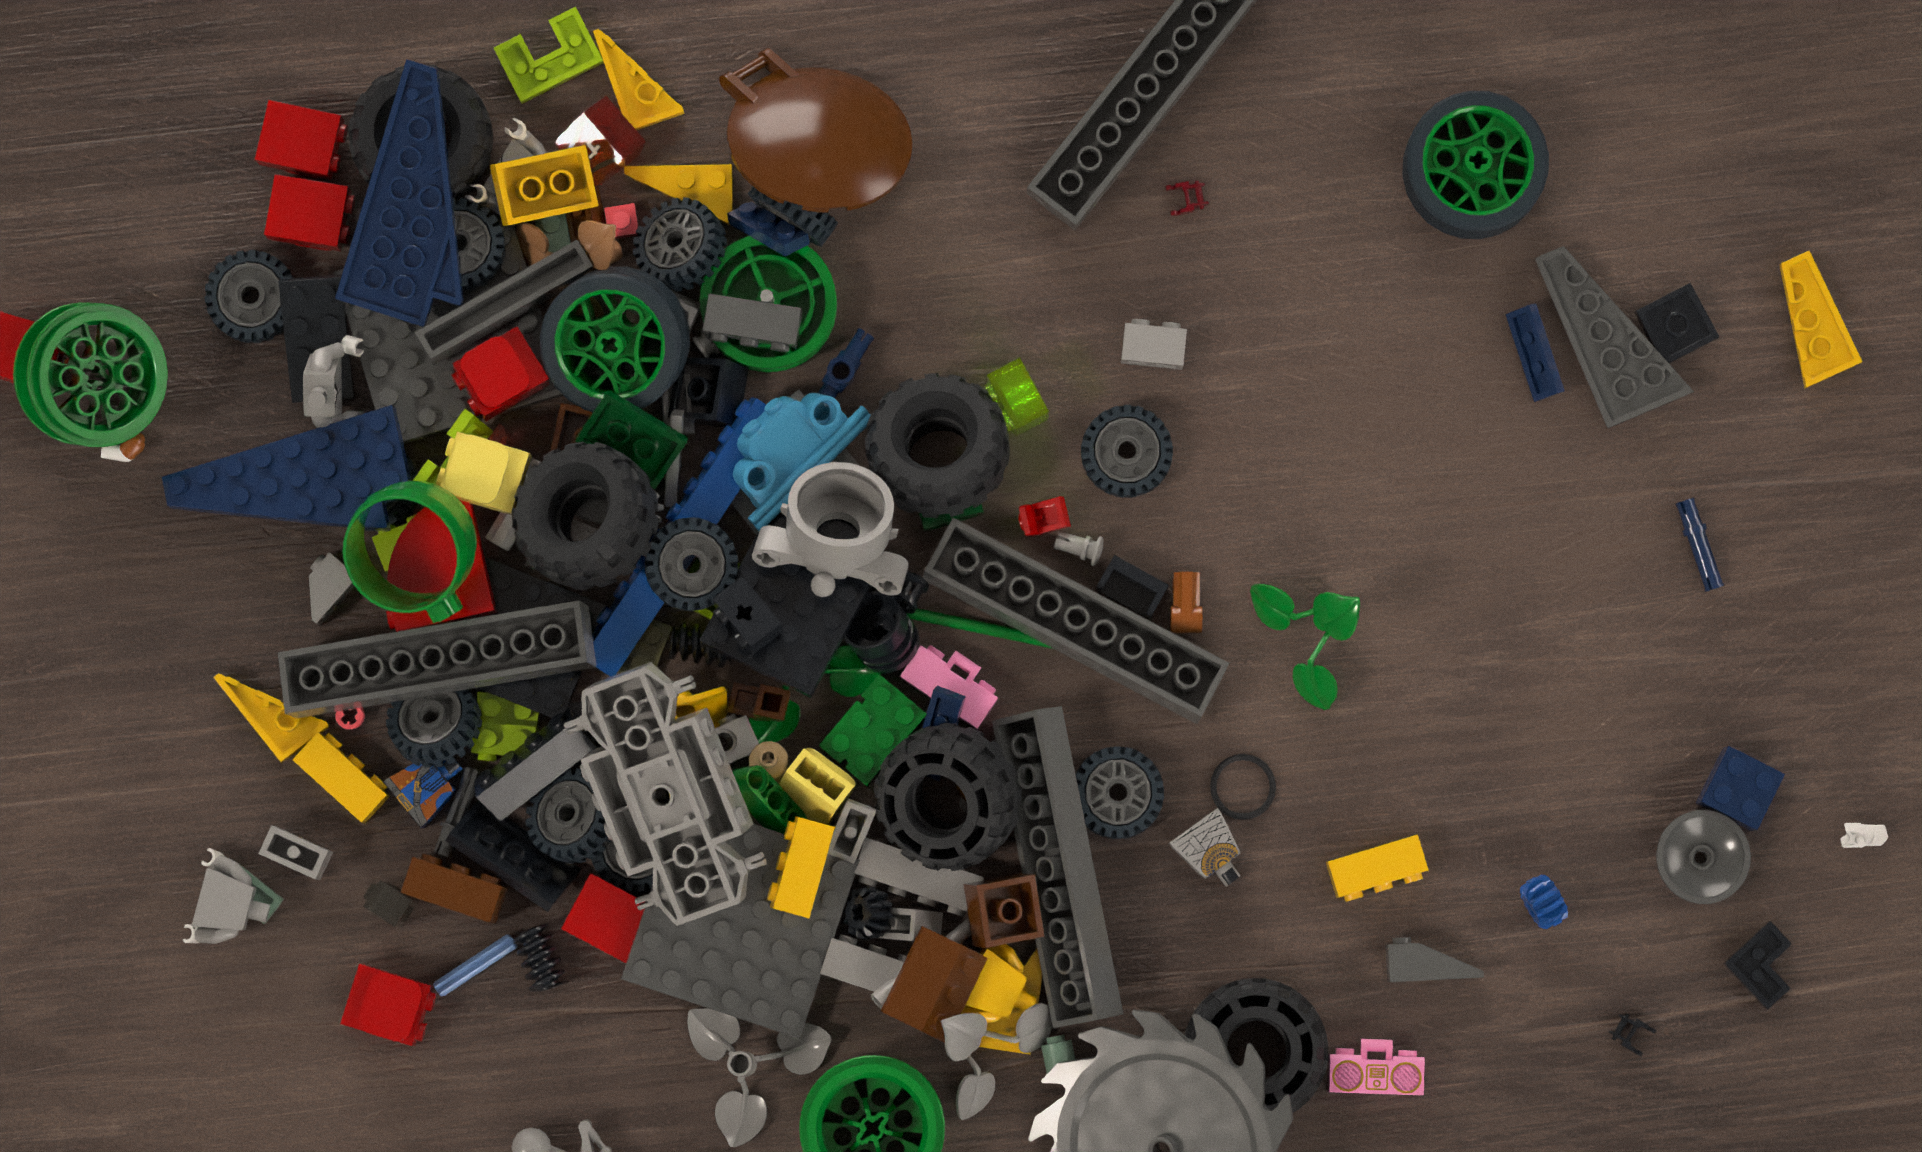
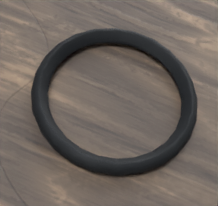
M1238 754L1226 758L1216 767L1211 777L1210 790L1212 799L1220 811L1234 819L1246 820L1260 816L1269 808L1275 797L1276 783L1272 770L1264 761L1253 755ZM1245 760L1257 764L1264 770L1269 780L1270 788L1266 801L1260 808L1250 813H1236L1229 810L1223 805L1217 794V779L1221 771L1235 761Z

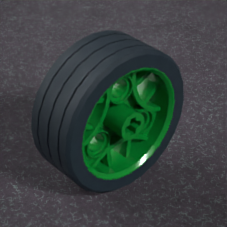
M1467 91L1453 94L1441 100L1421 117L1408 140L1404 152L1402 177L1406 194L1413 207L1428 224L1445 234L1461 239H1483L1499 235L1511 229L1530 212L1543 192L1547 180L1549 152L1545 136L1537 121L1523 106L1506 96L1490 91ZM1465 120L1473 135L1465 139L1456 140L1452 124ZM1476 120H1482L1488 123L1485 125L1483 129L1480 130ZM1445 128L1447 140L1434 137ZM1490 135L1499 136L1503 142L1502 147L1498 149L1490 147L1487 137ZM1517 145L1521 156L1508 152ZM1441 153L1450 155L1453 164L1449 167L1441 166L1437 161V155ZM1504 162L1523 167V179H1503ZM1430 178L1443 180L1437 190ZM1447 182L1463 193V196L1454 205L1440 195ZM1481 187L1490 188L1494 193V199L1491 201L1483 200L1479 196V189ZM1505 188L1520 189L1510 200ZM1468 200L1472 211L1459 207Z
M609 267L606 270H594L571 283L552 301L544 316L540 333L541 357L546 373L554 386L570 402L590 412L594 411L608 389L640 409L655 402L678 379L686 364L690 348L689 325L684 309L675 294L661 280L645 271L630 267ZM601 294L611 312L596 317L590 297ZM613 294L624 296L620 304H618ZM580 304L585 317L574 315ZM627 309H634L639 313V323H632L627 319ZM652 320L657 324L658 330L649 327ZM583 329L590 333V344L582 343L579 340V330ZM645 336L661 340V354L644 352ZM574 355L583 357L579 364ZM589 360L596 363L605 372L598 380L593 379L584 371ZM622 362L632 364L635 370L634 376H627L622 372ZM647 362H658L654 373L650 370ZM609 377L613 386L602 383Z

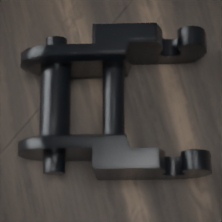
M1627 1013L1625 1016L1619 1014L1618 1016L1621 1018V1021L1614 1032H1608L1613 1035L1611 1039L1616 1041L1618 1038L1621 1040V1046L1642 1057L1644 1053L1631 1046L1630 1040L1637 1028L1640 1027L1653 1034L1657 1030L1649 1027V1025L1637 1018H1634L1633 1021L1630 1020V1015ZM1628 1022L1633 1027L1628 1036L1624 1038L1620 1034Z

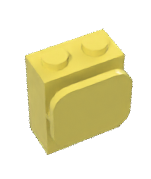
M457 432L455 439L450 438L448 441L445 455L449 456L446 469L441 467L436 485L448 490L459 500L512 515V509L517 508L514 496L518 486L524 485L532 455L529 452L508 447L495 441Z
M806 748L800 752L786 770L779 785L804 811L808 820L829 825L847 798L852 794L856 787V782L848 773L812 748Z

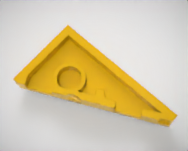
M599 29L593 30L629 133L685 114L683 107L648 76L630 56L626 55L608 35Z
M732 164L624 166V174L633 178V180L643 185L646 184L671 198H679L681 201L683 197L690 198L692 201L695 199L709 208L723 223L730 225L727 213L733 211Z
M219 673L214 676L218 685L280 763H283L304 747L317 732L322 733L329 727L326 721L319 720L313 716L302 718L285 714L284 703L281 700L259 690L252 689L231 677H226Z
M1036 949L1024 966L1023 975L1027 977V981L1022 990L1036 996L1035 1004H1038L1043 975L1038 950ZM1013 1007L1008 1018L1002 1016L997 1022L987 1023V1030L1007 1036H1016V1025L1023 1011ZM987 1036L981 1038L979 1047L1031 1055V1052L1023 1053L1020 1051L1019 1042L1011 1043Z

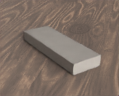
M674 409L670 414L669 426L683 434L685 410ZM682 450L666 472L664 505L666 507H672L674 503L678 504Z

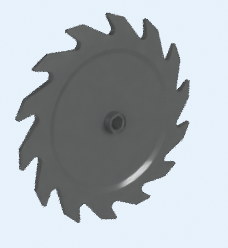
M1134 1009L1132 1014L1143 1027V1036H1136L1106 1026H1100L1078 1034L1079 1038L1097 1048V1055L1095 1057L1059 1062L1041 1080L1042 1083L1062 1084L1065 1087V1095L1035 1116L1028 1138L1031 1142L1045 1134L1051 1135L1054 1139V1145L1050 1152H1162L1159 1148V1142H1165L1169 1146L1170 1152H1277L1293 1121L1290 1094H1286L1275 1109H1269L1265 1105V1064L1251 1043L1247 1044L1243 1065L1239 1066L1233 1062L1217 1026L1197 1013L1192 1015L1196 1038L1191 1040L1160 1013Z

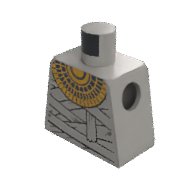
M1218 808L1168 843L1203 879H1206L1215 872L1225 887H1227L1241 876L1230 862L1240 854V850Z

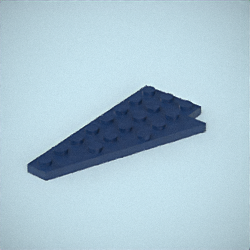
M406 59L335 299L425 327L434 298L459 306L463 305L464 299L439 72L437 68Z
M392 405L162 477L167 506L172 509L348 527L355 511L373 493L394 483L411 481L397 411ZM398 499L385 500L374 504L368 513L364 529L391 531L385 503Z

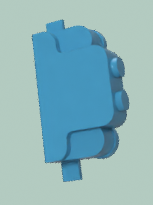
M809 393L803 397L801 402L787 396H782L768 402L764 408L765 411L757 419L751 420L742 429L743 433L738 438L737 447L745 458L739 460L735 465L733 477L737 485L757 508L748 519L758 531L763 526H767L781 512L782 503L788 504L789 492L799 476L815 466L831 463L867 427L871 414H869L865 407L860 406L847 418L841 411L839 402L831 396Z

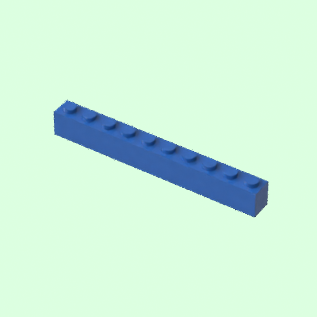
M751 397L749 401L745 399L739 405L735 412V415L738 416L731 427L727 425L718 437V441L721 443L714 453L710 451L704 457L700 465L703 468L697 478L692 477L683 489V493L686 495L680 504L674 503L665 517L668 519L665 525L682 518H701L717 525L741 489L733 477L735 465L739 460L745 458L738 450V438L743 433L742 429L751 420L757 419L765 411V403ZM643 555L635 563L637 568L633 570L627 582L623 580L613 594L616 599L610 608L604 607L596 619L598 626L592 633L596 668L610 677L617 674L664 604L653 592L647 581L644 567L645 557ZM688 555L684 558L683 568L685 571L695 558L694 555Z

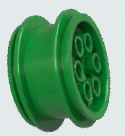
M77 302L50 310L30 326L16 352L13 381L16 396L22 410L28 419L44 434L67 444L87 447H108L130 440L151 423L165 397L168 369L160 341L153 330L140 317L129 310L112 304ZM88 325L97 326L96 342L90 337ZM110 339H113L116 343V351L110 356L106 351V344ZM80 341L86 346L82 357H79L75 351L76 345ZM55 349L68 357L64 363L51 359ZM127 350L129 357L121 360ZM127 365L131 366V379L129 381H126L123 377V370ZM68 369V372L73 377L72 381L66 386L62 381V374ZM90 369L94 377L99 380H89V376L83 370ZM123 386L130 387L128 394L122 390ZM65 392L70 394L71 396L59 407L53 399ZM116 393L120 398V403L113 410L110 406V397ZM85 395L90 404L88 409L83 412L79 407V401ZM100 408L103 421L95 423V414Z
M883 1055L858 1056L835 1065L813 1085L801 1111L799 1124L800 1142L803 1152H843L847 1148L852 1152H859L862 1149H868L871 1152H887L888 1143L894 1140L900 1141L904 1145V1152H941L945 1137L943 1107L931 1083L911 1065L899 1059ZM866 1078L868 1097H860L853 1081ZM884 1088L889 1092L890 1100L886 1105L879 1106L873 1102L872 1093L875 1089ZM904 1088L912 1097L899 1107H896L892 1102L900 1090ZM848 1096L855 1097L860 1104L858 1112L855 1114L844 1112L842 1109L844 1098ZM826 1109L844 1116L842 1123L823 1122ZM907 1110L911 1113L912 1123L910 1126L902 1128L896 1125L894 1116L897 1111ZM866 1114L862 1122H859L860 1118ZM880 1117H884L878 1127V1130L881 1132L878 1136L872 1133L865 1139L861 1138L867 1129V1126L864 1124L867 1120L873 1123ZM887 1122L889 1127L888 1129H886L885 1124ZM839 1127H846L852 1133V1139L846 1145L838 1144L834 1139L835 1130ZM903 1132L923 1133L920 1146L902 1139ZM883 1134H886L885 1138L879 1142Z

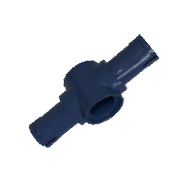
M858 328L844 351L841 350L837 357L829 362L827 372L821 380L823 384L817 393L836 398L838 394H842L845 388L853 383L855 373L862 364L860 360L875 338L867 333L863 341H861L865 331ZM838 365H845L850 369V374L847 378L839 380L833 376L834 368Z

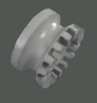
M703 330L700 337H692L693 342L705 358H710L712 353L718 354L720 352L715 343L709 340V335H705Z

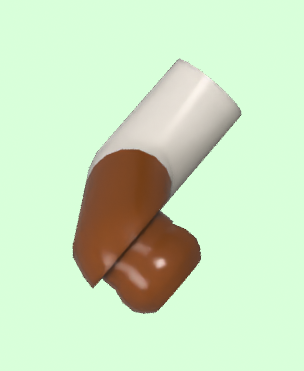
M140 432L121 445L102 447L101 458L122 462L132 461L144 450L145 436Z

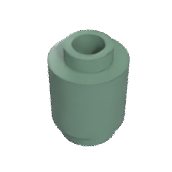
M1064 1034L1046 1038L1047 1044L1041 1045L1046 1074L1059 1062L1076 1060L1072 1039L1065 1040Z

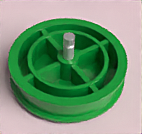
M751 236L744 237L727 246L724 257H717L721 261L719 268L712 266L711 270L714 274L710 278L705 275V282L702 283L700 310L703 323L709 294L799 307L802 309V318L797 349L789 348V352L774 351L770 349L771 345L759 343L757 348L740 345V340L728 338L727 343L712 342L729 360L749 367V370L758 372L785 371L808 361L828 340L837 314L835 286L824 261L809 246L783 256Z

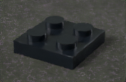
M1691 283L1634 312L1650 343L1669 364L1719 338Z

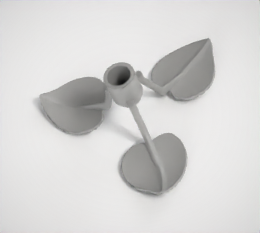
M1035 1004L1026 1009L1017 1022L1016 1036H1007L988 1031L985 1017L978 1013H964L941 1020L948 1057L954 1061L966 1059L974 1069V1074L965 1076L957 1090L956 1110L959 1119L962 1121L969 1119L981 1111L989 1103L995 1091L994 1076L989 1072L981 1073V1068L971 1057L972 1052L980 1046L981 1038L987 1036L1011 1043L1019 1042V1049L1023 1053L1037 1050L1045 1043L1053 1028L1048 1004Z
M709 1008L690 1009L688 1011V1031L696 1051L708 1060L717 1061L722 1059L728 1050V1070L733 1075L738 1076L737 1080L743 1090V1094L738 1091L725 1093L718 1100L715 1108L716 1122L730 1147H738L752 1140L761 1131L767 1119L768 1112L765 1100L759 1095H749V1089L745 1081V1077L755 1072L757 1063L784 1056V1065L789 1071L799 1075L809 1074L823 1063L832 1042V1037L827 1031L819 1026L805 1023L800 1039L779 1032L777 1044L782 1050L780 1052L754 1056L745 1051L735 1052L731 1044L735 1043L740 1037V1024L736 1017Z

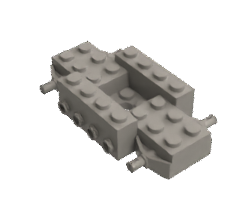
M652 662L596 682L582 690V715L577 719L565 722L564 727L565 729L569 728L566 731L568 735L583 729L585 731L588 730L602 746L592 750L580 759L582 762L580 769L586 782H590L594 792L592 794L593 803L596 809L602 812L605 819V833L609 840H613L617 849L616 860L622 870L625 869L627 876L653 868V891L635 898L636 905L639 904L637 906L638 910L641 911L653 905L659 906L668 918L678 926L741 903L746 898L748 873L752 869L766 865L767 861L766 858L762 859L765 856L763 852L748 858L742 857L725 842L744 834L754 824L707 707L675 720L677 696H679V693L696 688L695 682L689 683L694 678L690 675L674 682ZM657 788L668 790L670 793L669 803L663 804L657 801L655 797Z

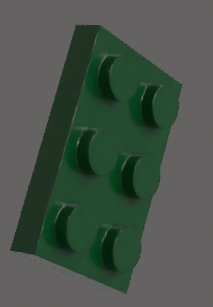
M608 389L578 433L575 442H584L586 444L598 442L620 451L646 473L651 480L649 482L651 488L656 489L687 443L688 437Z

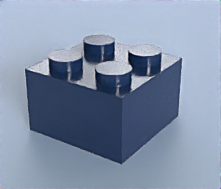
M1730 746L1724 747L1696 804L1710 811L1721 813L1750 831L1758 830L1785 774Z

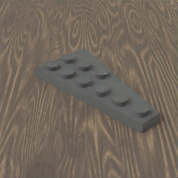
M1564 246L1535 258L1608 429L1694 393L1691 387Z

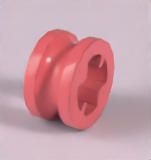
M363 707L355 708L358 712L355 715L357 721L352 725L351 721H347V724L343 721V717L346 715L344 710L337 711L335 716L338 725L344 729L360 727L365 719Z

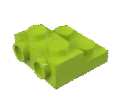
M478 692L477 703L482 714L480 716L482 727L478 728L480 732L478 739L472 738L474 746L471 748V753L478 754V760L496 762L497 756H504L509 751H515L524 744L530 734L538 732L539 713L488 692Z

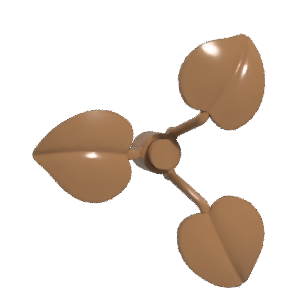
M587 220L579 225V243L591 261L593 269L606 270L611 264L622 258L621 246L615 240L616 225L603 224ZM524 222L516 225L518 241L525 263L529 267L553 254L548 251V238L538 227ZM590 297L595 316L604 315L598 301L594 297ZM580 304L574 315L585 317ZM579 330L582 335L591 340V335L588 331Z

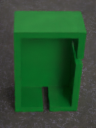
M880 674L861 695L865 701L862 704L856 701L819 745L823 751L840 765L846 760L849 764L845 769L866 787L880 773V766L886 756L901 741L913 734L926 717V713Z

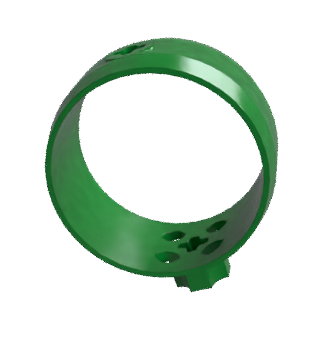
M424 481L394 483L367 497V500L353 514L343 541L345 568L357 590L373 604L399 613H413L426 610L433 623L441 622L463 608L455 591L464 583L472 569L477 548L476 531L472 518L465 506L448 490ZM390 499L410 500L424 505L442 519L453 537L457 553L456 570L449 587L432 593H414L394 586L379 574L368 556L364 541L365 522L374 504Z

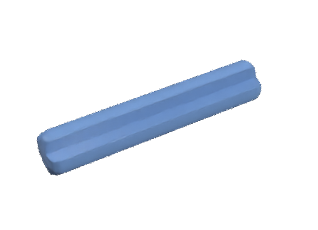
M506 934L436 980L433 986L440 996L447 995L515 950L517 945L513 944V937L510 934Z

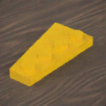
M1810 251L1781 263L1780 270L1804 389L1862 363V359Z

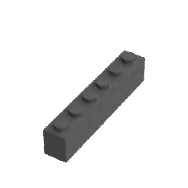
M575 240L416 331L417 340L434 366L558 295L571 283L594 271L593 265L579 241Z

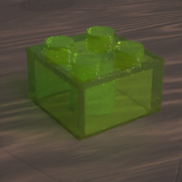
M1020 357L987 375V384L984 385L985 390L988 391L990 398L998 403L1008 432L1013 431L1017 437L1048 420L1049 410Z

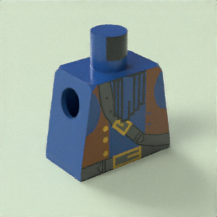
M456 759L451 764L443 760L442 767H436L433 763L431 768L424 767L422 764L419 766L412 764L383 782L420 828L424 829L456 794L457 790L449 780L463 768Z

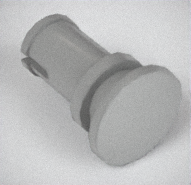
M1061 530L1057 535L1059 539L1056 538L1054 546L1055 550L1078 555L1084 561L1087 558L1092 559L1091 566H1096L1103 551L1104 540L1102 536H1099L1097 541H1093L1090 536L1083 538Z

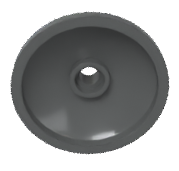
M1696 810L1677 817L1665 828L1657 845L1656 864L1661 879L1671 892L1691 903L1712 904L1730 897L1742 886L1750 869L1751 853L1744 832L1732 819L1715 811ZM1697 852H1702L1705 855V861L1702 864L1697 863L1695 860Z

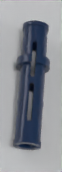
M1695 498L1676 503L1675 505L1678 508L1685 529L1682 533L1684 537L1687 536L1705 592L1725 586L1705 532L1708 529L1707 525L1702 523Z

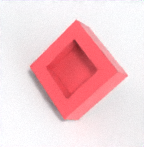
M635 203L604 208L606 224L616 225L615 239L638 235L636 230L639 225Z

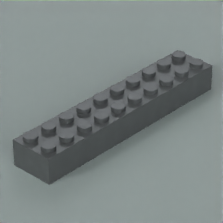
M1175 0L1028 185L1027 194L1076 231L1257 0Z
M955 518L952 519L923 574V578L935 587L1195 724H1198L1229 665L1227 661Z
M579 600L278 652L285 714L294 718L596 668L589 606Z
M1062 706L1037 709L993 720L992 724L996 743L1004 750L1001 753L1007 762L1011 761L1018 774L1015 777V781L1019 788H1021L1022 802L1018 806L1017 814H1019V818L1014 828L1022 873L1035 874L1044 937L1035 938L1053 1028L1123 1015Z

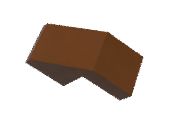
M734 682L726 712L730 715L735 714L738 717L746 715L748 719L756 721L783 722L791 691L760 684L758 688Z

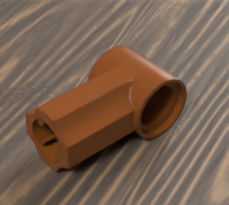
M1174 572L1172 581L1173 605H1171L1170 632L1202 633L1203 615L1202 606H1200V573Z

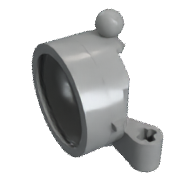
M831 462L807 470L798 477L791 487L788 504L782 503L780 511L786 516V529L770 525L760 528L752 553V559L755 563L769 568L784 564H796L807 567V570L816 574L811 581V589L819 597L831 595L836 585L834 579H845L847 576L862 579L885 595H898L902 591L909 566L908 561L901 555L884 551L889 540L897 538L898 529L892 528L894 513L893 496L887 484L877 474L865 467L846 462ZM843 519L856 527L859 536L854 539H833L817 533V529L825 521Z

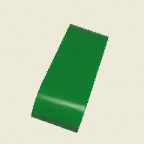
M754 765L732 770L748 811L764 828L785 834L788 822H794L795 816L807 819L804 811L763 767Z

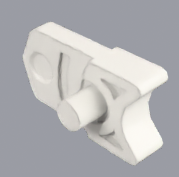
M1845 823L1844 826L1847 834L1840 840L1844 848L1881 846L1888 839L1885 825Z

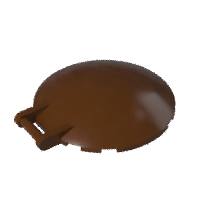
M770 48L762 50L758 53L757 58L733 72L728 71L719 77L722 88L736 100L727 126V141L731 150V158L741 175L767 197L782 204L788 201L802 205V210L828 213L829 208L846 207L847 211L867 206L883 198L904 177L912 154V135L909 124L898 105L885 92L872 83L858 76L834 69L815 67L793 69ZM764 67L771 73L749 87L742 82Z

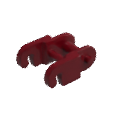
M1197 180L1192 185H1189V181L1176 183L1173 186H1165L1166 191L1181 189L1184 191L1186 208H1182L1179 211H1171L1170 215L1179 216L1194 213V208L1200 207V210L1205 209L1204 206L1209 205L1208 201H1204L1201 189L1205 186V183H1199V180ZM1195 189L1197 203L1191 204L1188 190Z

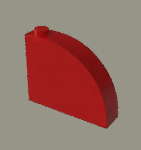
M460 500L472 518L477 538V548L472 569L464 583L455 591L463 608L443 621L436 623L432 622L426 610L413 613L386 611L390 629H395L396 632L497 613L472 503ZM424 507L409 521L396 541L391 554L387 581L405 591L432 593L443 590L450 586L455 574L457 553L453 537L442 519L429 508Z

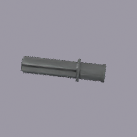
M466 767L464 769L446 822H441L440 824L443 827L433 853L450 859L453 858L455 847L445 840L468 812L475 792L474 782L481 773L478 769L473 767Z

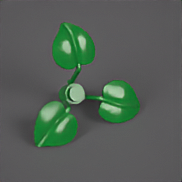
M1267 584L1252 585L1250 593L1254 609L1259 619L1269 628L1285 630L1290 625V619L1298 620L1314 615L1313 622L1319 630L1325 631L1308 659V665L1298 663L1293 669L1292 677L1298 693L1308 703L1317 708L1329 710L1337 697V683L1329 670L1320 665L1314 666V662L1330 636L1336 640L1343 641L1353 635L1359 620L1360 598L1343 596L1333 592H1323L1315 597L1313 608L1300 613H1293L1294 602L1286 592Z
M850 646L839 647L830 662L831 668H827L825 674H831L830 685L832 689L844 697L861 695L874 679L881 674L865 667ZM782 684V688L788 690V687ZM789 700L783 722L749 719L758 743L767 741L776 743L788 737L794 732L800 722L801 710L797 703Z

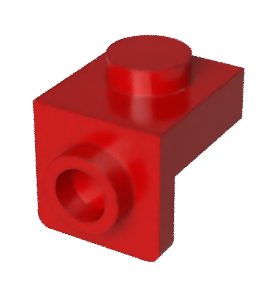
M1064 496L1019 506L1020 514L1018 520L1026 536H1039L1071 527Z

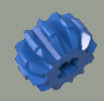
M1540 875L1533 877L1520 887L1524 906L1540 928L1548 929L1552 926L1555 927L1568 917L1564 898L1548 876Z

